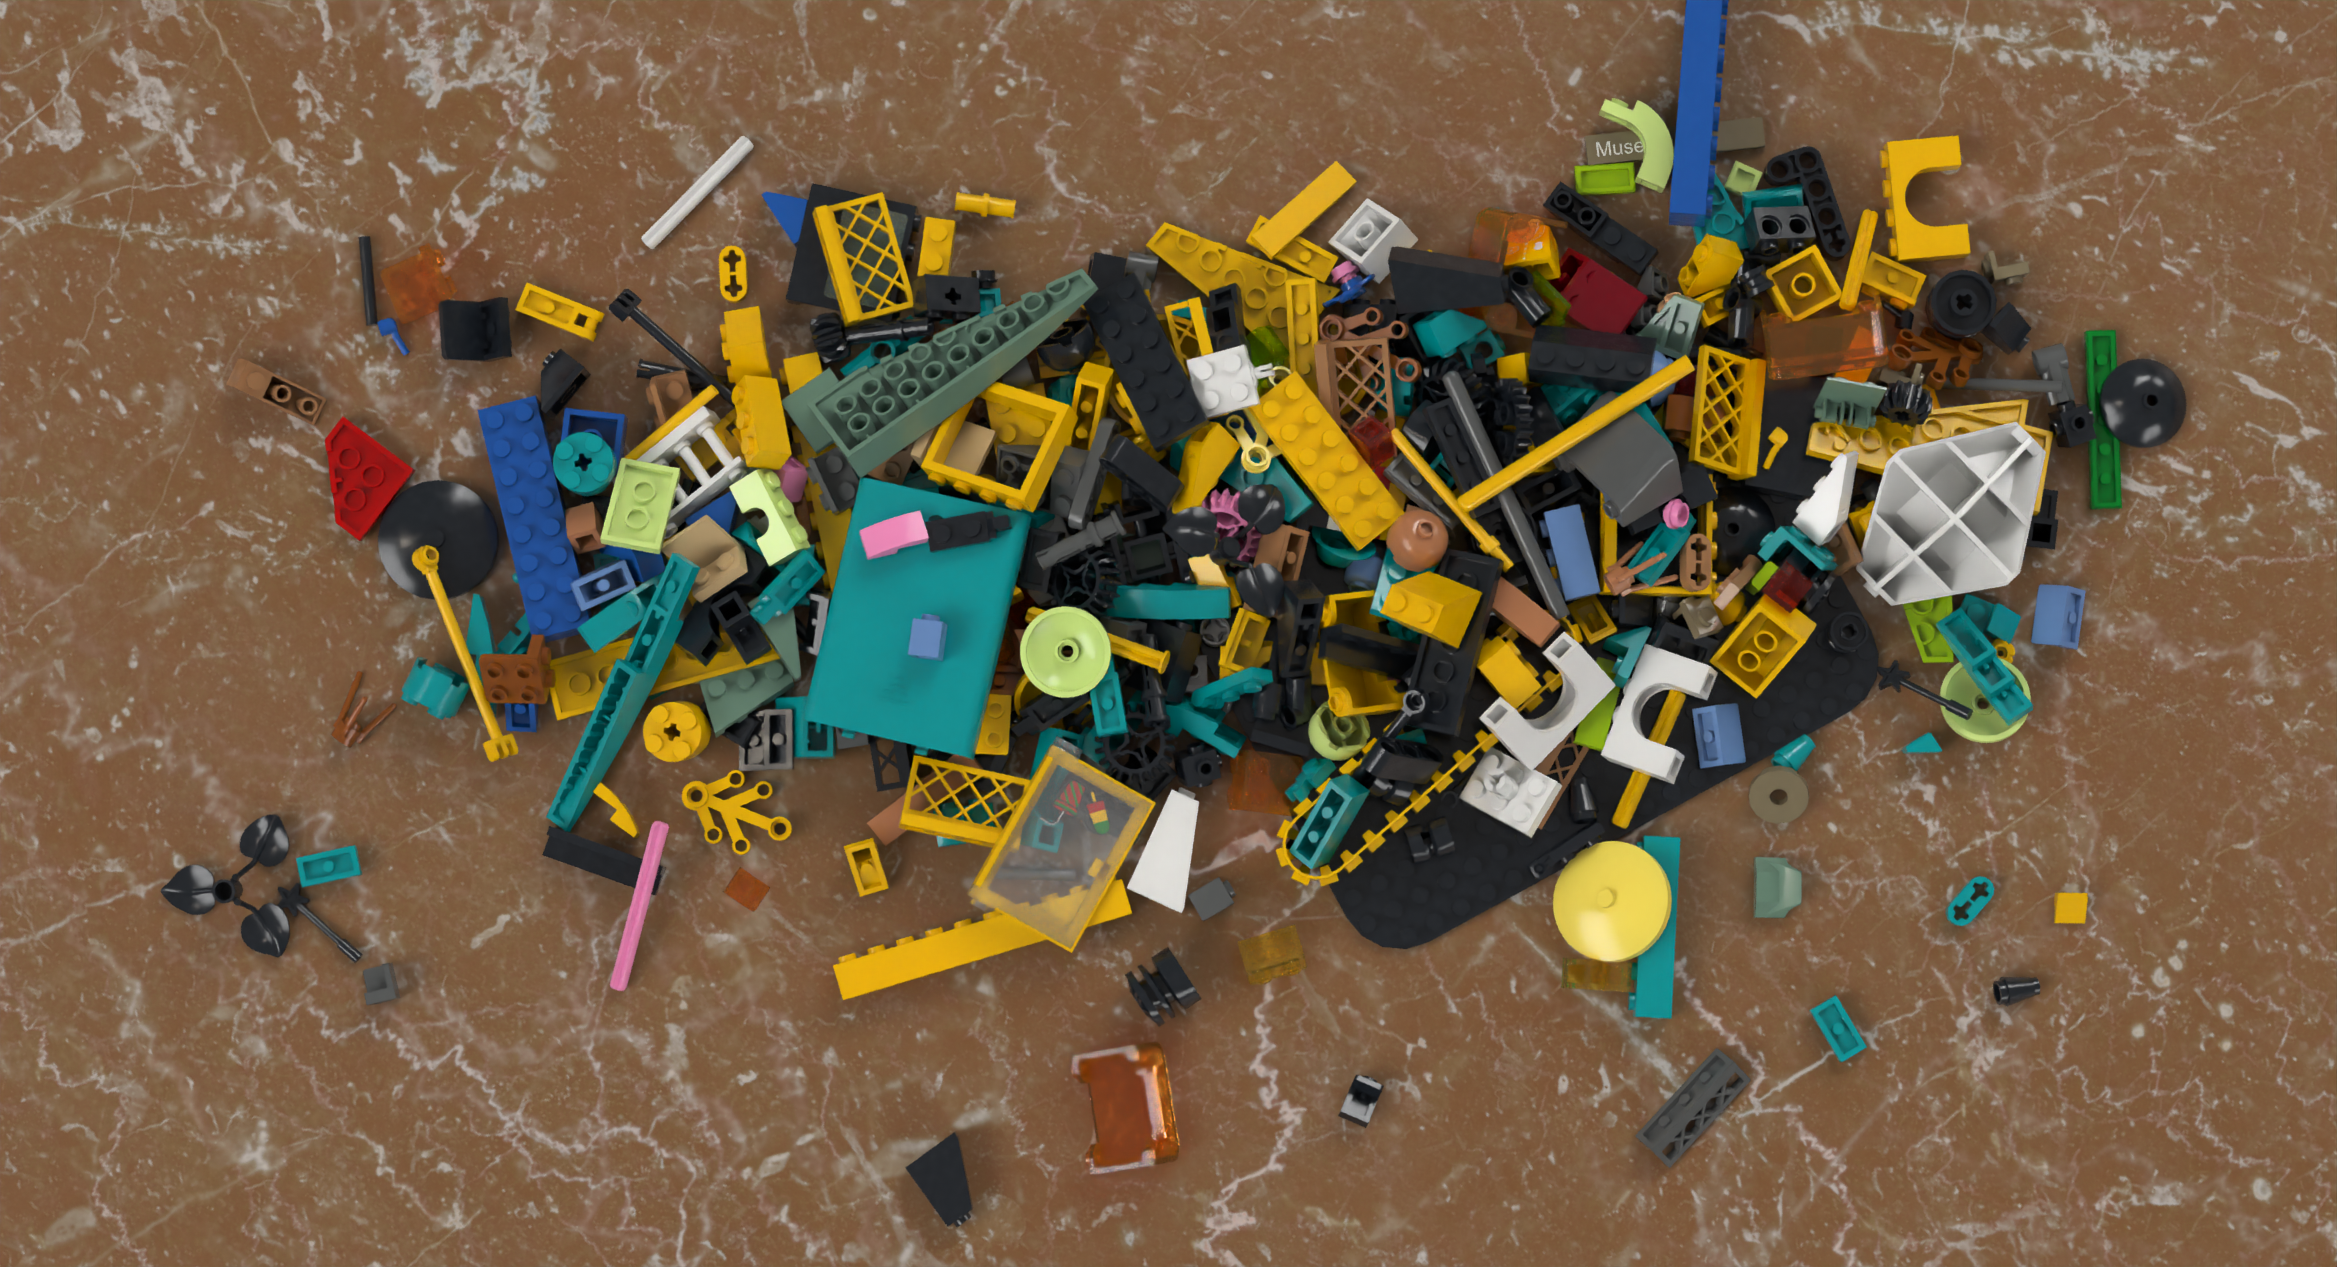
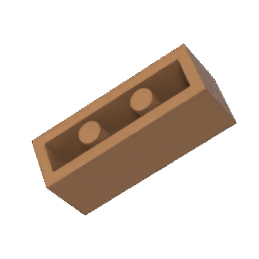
M1281 524L1275 532L1268 535L1261 534L1253 567L1255 568L1261 563H1268L1277 568L1284 581L1298 580L1310 532ZM1244 602L1243 609L1257 613Z

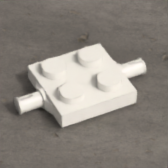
M1246 345L1186 360L1190 373V383L1207 418L1259 405L1258 379L1275 375L1274 370H1270L1274 369L1272 363L1254 367L1249 359Z

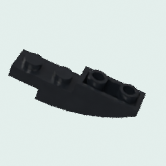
M1561 181L1543 204L1544 208L1606 256L1617 263H1622L1639 276L1643 275L1646 268L1658 254L1656 248L1609 217L1608 213Z
M1233 283L1209 291L1210 308L1206 309L1213 353L1246 345L1249 359L1252 363L1251 344L1245 336L1241 288L1237 283Z

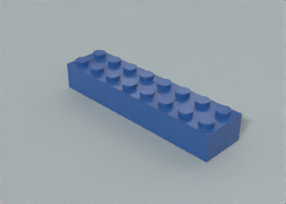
M1686 0L1669 225L1705 227V219H1711L1713 195L1707 194V190H1714L1715 165H1710V160L1716 161L1718 136H1712V131L1718 132L1720 107L1714 106V102L1720 103L1722 78L1716 76L1717 73L1723 74L1725 48H1719V44L1725 45L1727 19H1721V15L1727 16L1728 0Z
M535 395L477 410L531 637L532 634L544 635L545 643L579 635L580 633L577 628L591 619L592 613L590 608L581 611L570 586L571 582L582 577L578 555L567 537L566 505L560 481L553 469V452L544 414L541 410V402Z

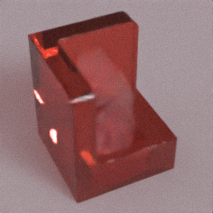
M1373 415L1349 430L1350 442L1372 470L1394 455L1391 430Z
M1785 561L1767 582L1762 591L1791 613L1812 587L1813 582Z

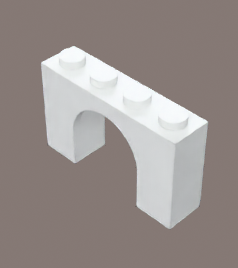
M1565 632L1543 652L1546 658L1560 672L1563 680L1561 696L1553 709L1542 717L1524 719L1515 708L1499 697L1479 718L1510 753L1531 772L1616 686L1584 648Z
M1645 644L1634 665L1636 668L1632 678H1629L1624 686L1622 703L1616 707L1613 713V725L1610 733L1607 734L1601 755L1610 762L1674 784L1685 756L1676 749L1645 738L1640 727L1642 708L1650 697L1664 690L1681 691L1707 701L1718 672L1709 665Z

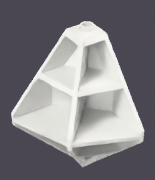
M2017 422L1900 449L1886 462L1861 549L1864 561L1856 567V570L1867 581L1863 586L1875 598L1880 594L1891 606L2008 585L2021 571L2046 452Z

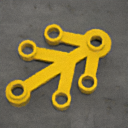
M732 770L726 777L708 785L701 781L688 783L683 788L682 801L687 808L697 811L705 830L704 837L707 842L717 844L723 838V832L719 827L715 826L708 807L720 811L733 841L732 849L739 855L747 854L751 849V843L743 836L736 818L768 830L770 837L777 841H783L790 837L792 824L788 819L780 816L770 819L741 807L759 798H770L773 794V787L769 782L760 781L754 788L726 800L713 795L729 787H742L745 783V775L739 770ZM735 773L741 776V782L737 785L732 784L730 780L731 776ZM763 784L769 787V793L765 796H761L758 792L759 787ZM696 790L701 791L703 795L702 799L698 802L692 800V793ZM779 823H783L786 826V831L782 835H778L775 832V826ZM712 829H716L719 832L718 839L714 841L708 837V833ZM740 840H744L747 843L746 850L742 852L736 849V844Z

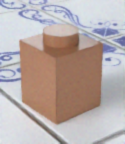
M594 502L565 509L567 537L577 555L606 547V544H601L600 540L604 526L603 519Z

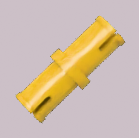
M957 192L955 211L980 213L981 217H987L988 214L1014 218L1016 200L989 197L990 194L984 193L981 196Z

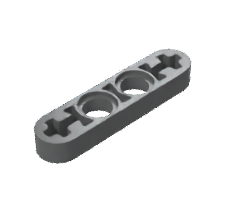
M1103 417L1099 422L1069 512L1068 525L1071 528L1084 530L1086 525L1092 520L1108 472L1098 459L1116 434L1120 435L1121 423L1118 420Z

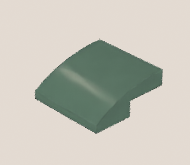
M830 368L781 401L783 407L816 454L834 442L807 404L839 382Z

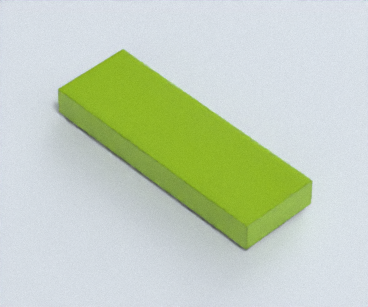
M1597 657L1596 663L1613 681L1616 674L1611 671L1615 661ZM1615 686L1578 724L1573 741L1574 744L1602 752L1620 691L1619 687Z

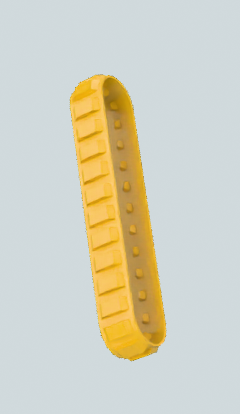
M1567 616L1557 620L1564 627L1565 633L1576 642L1582 643L1584 641L1578 623L1571 625L1566 619ZM1503 623L1495 631L1501 639L1506 637L1512 642L1518 637L1516 630L1506 623ZM1486 638L1483 641L1482 648H1484L1489 642H1491V640ZM1548 670L1542 676L1546 685L1535 695L1530 696L1523 702L1524 704L1517 710L1518 713L1524 710L1529 714L1544 701L1539 694L1545 689L1552 694L1563 684L1560 672L1555 675ZM1391 723L1383 730V732L1387 730ZM1403 729L1401 730V732H1400L1398 735H1401V734H1404V733H1405V732L1403 731ZM1483 730L1479 731L1475 735L1479 744L1472 751L1465 755L1462 751L1458 750L1452 755L1457 764L1444 775L1437 770L1431 777L1434 784L1422 795L1413 790L1409 796L1412 804L1401 814L1398 815L1393 810H1390L1385 815L1389 824L1377 835L1368 830L1362 835L1367 844L1354 855L1345 850L1340 855L1344 864L1339 869L1332 872L1329 865L1320 867L1321 876L1315 877L1309 875L1311 869L1304 863L1299 870L1293 866L1291 860L1296 857L1289 852L1290 849L1286 850V839H1296L1299 832L1292 826L1302 816L1308 819L1313 810L1312 808L1317 803L1329 780H1331L1329 777L1315 790L1319 795L1315 801L1311 802L1306 798L1293 809L1297 817L1292 822L1284 819L1276 836L1283 840L1282 848L1275 850L1281 868L1289 866L1290 870L1293 871L1291 879L1305 886H1308L1310 880L1319 881L1321 887L1338 882L1337 873L1343 868L1350 873L1363 862L1359 856L1361 852L1367 849L1372 854L1386 841L1382 834L1388 828L1395 833L1408 822L1404 816L1405 813L1412 809L1417 814L1431 801L1427 794L1432 789L1439 794L1452 783L1453 779L1450 777V773L1457 769L1462 774L1476 761L1472 754L1477 749L1484 754L1499 740L1493 733L1488 735ZM1373 738L1361 749L1364 756L1377 741L1376 738ZM1351 758L1338 772L1341 775L1349 774L1351 776L1361 764L1362 759L1356 762Z

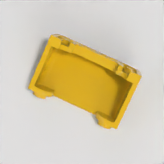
M1375 590L1325 596L1318 630L1319 640L1320 629L1340 623L1379 633L1378 622L1385 621L1386 619L1369 614ZM1323 660L1329 694L1328 704L1331 711L1337 717L1385 714L1401 710L1404 706L1403 698L1406 693H1398L1394 689V686H1397L1396 680L1388 681L1387 677Z

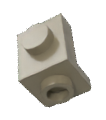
M1994 250L1987 252L1984 255L1985 260L1981 261L1983 275L1985 278L1989 277L1990 284L2004 281L2006 286L2023 282L2022 277L2030 273L2027 261L1998 267Z
M1695 596L1686 598L1679 603L1680 608L1672 614L1674 620L1685 618L1694 639L1719 633L1724 628L1709 596L1696 599Z

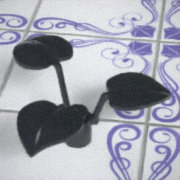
M1258 484L1248 487L1240 494L1237 501L1238 513L1249 524L1233 537H1224L1219 540L1220 534L1215 532L1217 518L1210 510L1203 507L1195 506L1184 509L1168 520L1162 530L1188 555L1203 557L1209 554L1210 559L1216 565L1224 566L1229 563L1231 567L1240 566L1247 568L1248 570H1243L1236 576V588L1239 595L1249 607L1260 615L1267 618L1275 615L1285 588L1281 573L1277 568L1268 563H1261L1254 568L1251 563L1240 561L1236 558L1240 555L1241 551L1239 539L1253 527L1259 533L1268 535L1275 532L1281 526L1285 516V502L1278 487L1273 484Z
M276 814L266 815L252 822L244 830L240 839V851L243 855L253 859L238 873L233 874L232 878L221 879L215 882L211 871L204 866L189 865L178 871L161 889L162 895L176 908L193 915L208 913L215 907L216 901L219 903L234 902L236 906L239 905L252 911L253 914L245 917L241 925L243 941L256 952L274 957L282 956L290 938V923L286 913L274 903L264 904L258 910L255 906L242 901L240 897L243 893V887L239 881L258 861L263 866L271 867L281 863L286 858L290 844L281 818Z

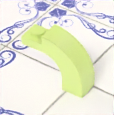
M1612 98L1611 101L1605 99L1599 116L1629 128L1639 137L1644 151L1643 162L1634 182L1662 193L1670 177L1674 160L1673 142L1666 124L1651 107L1637 100L1632 111L1628 109L1627 103L1619 99Z

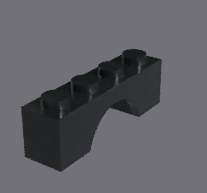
M745 544L742 546L745 548L748 572L700 603L697 600L692 610L683 620L684 623L674 642L682 651L705 667L724 645L719 631L720 622L710 605L735 590L740 597L748 595L760 596L780 573L774 566H769L764 557Z

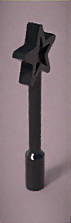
M1894 660L1890 668L1877 667V672L1883 677L1878 684L1880 690L1892 686L1900 693V685L1944 706L1947 711L1965 720L1971 718L1972 709L1952 699L1947 700L1906 680L1911 675L1908 671L1899 670L1898 660Z
M296 883L290 891L283 887H278V891L283 898L277 904L280 908L288 907L295 917L298 916L299 910L337 944V948L354 963L363 956L350 942L340 938L304 905L309 903L310 899L300 895V883Z

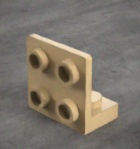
M964 421L943 465L978 476L997 437V433L994 430ZM941 423L916 440L910 455L920 467Z
M708 515L703 516L662 545L661 551L669 558L672 553H680L700 567L692 585L693 596L700 603L748 572L745 548Z

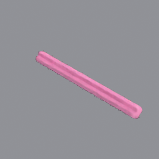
M654 821L649 833L610 982V987L618 991H624L629 981L669 825L665 822Z

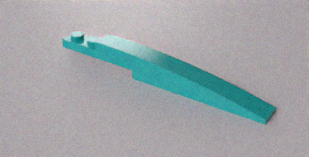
M672 553L625 659L616 660L546 817L566 832L571 831L594 794L593 791L603 779L652 690L684 623L678 617L700 567L680 553Z

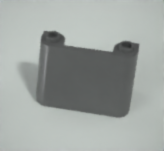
M1613 391L1603 394L1577 422L1619 396ZM1633 409L1553 459L1555 466L1559 470L1570 473L1576 467L1599 489L1604 496L1605 503H1603V509L1610 519H1615L1623 527L1683 493L1679 463L1674 449L1668 441Z

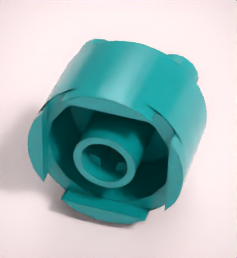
M579 432L566 437L556 446L553 456V469L558 480L568 490L582 496H592L603 492L610 485L617 472V460L612 448L602 438L592 433ZM585 457L592 461V463L588 464V470L586 471L578 467V464H581L582 459Z
M417 657L401 689L403 692L401 699L415 706L420 703L428 707L427 712L436 718L443 720L444 717L449 719L452 716L455 717L470 688L469 683L464 682L465 677L438 663L430 667L426 665L428 659Z

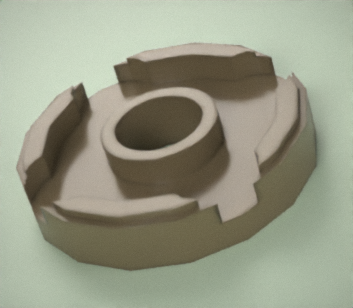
M1780 765L1767 767L1751 781L1749 788L1750 806L1757 816L1767 822L1776 824L1791 822L1800 817L1807 808L1809 800L1807 782L1797 771L1790 767ZM1776 789H1782L1787 793V796L1784 799L1777 800L1770 794Z

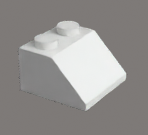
M1367 198L1328 243L1347 260H1351L1353 265H1357L1366 276L1375 274L1373 280L1380 284L1390 273L1388 258L1391 248L1397 246L1411 248L1418 241V238L1400 218Z

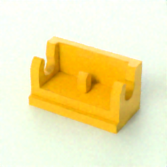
M1239 608L1218 666L1235 673L1249 667H1254L1270 620Z

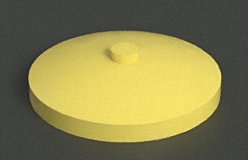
M1620 841L1596 843L1577 853V856L1571 859L1562 870L1553 896L1554 917L1564 939L1579 953L1603 962L1626 961L1647 951L1663 933L1670 917L1672 904L1668 878L1657 860L1645 850Z

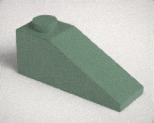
M759 596L747 603L749 611L760 601L758 599ZM792 607L785 615L773 616L765 625L759 622L757 624L794 681L797 682L801 679L795 615Z

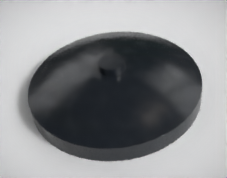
M435 480L416 484L403 491L393 500L380 523L378 548L382 563L390 577L409 593L430 600H435L426 575H423L414 566L412 555L421 546L429 545L436 548L439 553L437 573L447 598L453 599L470 592L487 577L497 557L499 533L490 508L476 493L454 482Z

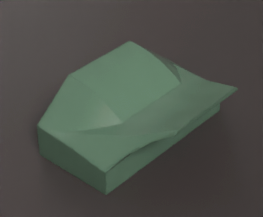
M1754 857V918H1785L1788 911L1802 902V871L1789 865L1786 858Z

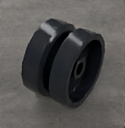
M1958 270L1948 273L1932 287L1926 298L1925 312L1929 324L1938 333L1953 340H1962L1963 338L1975 336L1990 323L1996 311L1997 299L1992 285L1985 277L1974 271ZM1958 301L1964 304V308L1961 310L1956 306L1959 303Z

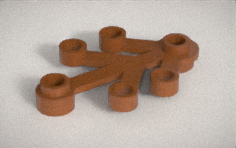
M1369 307L1364 313L1347 319L1335 314L1324 317L1319 324V335L1322 340L1330 339V341L1388 337V340L1392 338L1404 339L1408 335L1409 328L1402 321H1394L1388 327L1362 336L1350 332V330L1365 324L1377 326L1382 322V311L1378 308ZM1372 311L1377 313V319L1374 322H1371L1369 319ZM1334 324H1336L1339 329L1336 335H1332L1330 332V329ZM1400 324L1403 331L1397 336L1394 329ZM1369 345L1362 353L1369 360V356L1378 361L1383 357L1382 348L1376 345ZM1354 346V347H1355L1358 351H1360L1364 346ZM1345 347L1335 348L1336 359L1344 366L1348 365L1350 361H1348ZM1390 353L1391 368L1395 369L1396 376L1401 381L1411 383L1419 379L1422 368L1417 360L1412 358L1401 359ZM1358 357V365L1364 379L1372 368ZM1352 364L1350 371L1356 374V366ZM1409 365H1413L1415 369L1412 376H1408L1406 373ZM1337 367L1338 376L1341 374L1342 370ZM1373 373L1369 379L1373 378L1376 384L1372 390L1378 392L1381 387V379ZM1348 375L1341 377L1342 379H1351Z
M1930 327L1923 328L1919 337L1909 330L1902 329L1895 339L1896 344L1891 347L1887 355V365L1892 370L1901 372L1907 369L1910 364L1936 362L1934 370L1930 371L1926 379V384L1932 389L1940 390L1947 380L1945 373L1950 360H1959L1958 367L1953 369L1949 381L1957 387H1964L1970 378L1968 372L1971 364H1979L1983 358V346L1977 340L1968 337L1957 342ZM1938 343V344H1940V345H1942V346H1944V347H1946V348H1948V349H1944V348H1942V347H1940V346H1937V345H1935V344ZM1915 346L1924 351L1912 352L1910 348Z

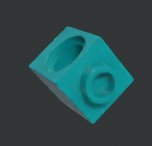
M1489 329L1480 334L1479 338L1475 341L1458 347L1457 351L1462 360L1466 361L1468 369H1472L1470 354L1476 353L1475 348L1480 344L1488 345L1492 351V355L1485 358L1486 367L1495 364L1497 358L1504 357L1503 350L1506 349V346L1498 333L1493 335Z

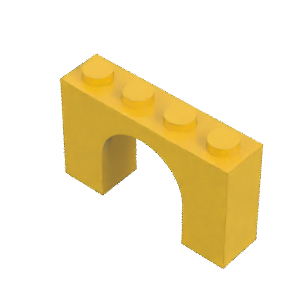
M1959 135L1887 142L1883 147L1884 150H1880L1879 158L1881 168H1886L1887 180H1883L1882 189L1884 198H1889L1890 209H1886L1885 219L1887 227L1892 228V238L1888 240L1890 257L1894 256L1895 262L1900 264L1966 258L1970 254L1968 224L1948 226L1924 225L1910 214L1905 202L1906 187L1913 177L1927 172L1957 170L1962 165Z

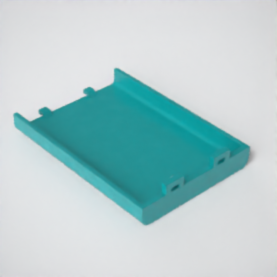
M861 477L802 720L844 729L842 737L854 739L856 732L916 745L914 753L927 756L929 749L974 760L1032 517L1013 510ZM916 511L921 512L924 524L928 521L981 511H992L994 517L1008 515L1012 529L996 532L997 539H993L989 543L931 553L929 541H927L926 543L900 548L896 554L870 560L867 559L859 531L866 527ZM922 614L940 616L941 622L948 625L943 661L914 658L908 655L913 618L921 619Z

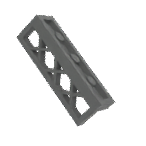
M1716 1048L1635 1135L1636 1138L1670 1168L1751 1079L1733 1060ZM1736 1073L1739 1078L1730 1087H1726L1729 1078ZM1716 1097L1715 1104L1710 1109H1705L1706 1103L1711 1098ZM1696 1119L1692 1129L1685 1131L1686 1125L1691 1120ZM1675 1141L1674 1148L1665 1156L1662 1151L1670 1142Z

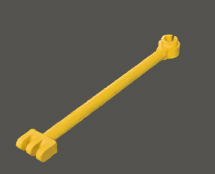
M421 546L413 552L412 562L423 575H426L491 740L483 743L489 761L494 762L499 760V758L504 759L509 755H516L519 750L512 733L504 736L501 733L491 705L486 700L483 685L437 573L439 553L433 546Z

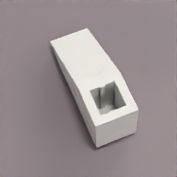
M1857 451L1838 455L1830 465L1833 469L1827 477L1823 476L1813 487V490L1816 492L1810 500L1808 498L1805 499L1796 509L1798 515L1792 523L1818 546L1830 542L1848 518L1859 454Z

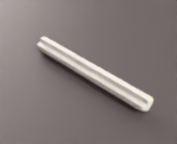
M741 136L642 236L643 243L650 249H654L753 149V143L747 137Z

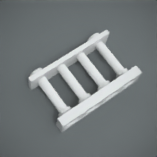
M705 406L698 409L637 459V461L669 466L673 459L681 456L702 485L690 496H687L678 483L675 500L679 505L671 510L664 539L673 536L678 531L677 527L685 522V518L700 510L730 484L744 478L747 474L746 471L751 468L746 466V461L741 456L735 459L731 456L714 432L715 425L721 420L714 411ZM700 437L705 438L724 465V468L712 478L691 450L692 444Z

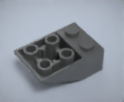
M999 444L997 446L996 482L1020 490L1041 445ZM1065 445L1035 510L1045 511L1066 518L1069 517V512L1088 458V450Z

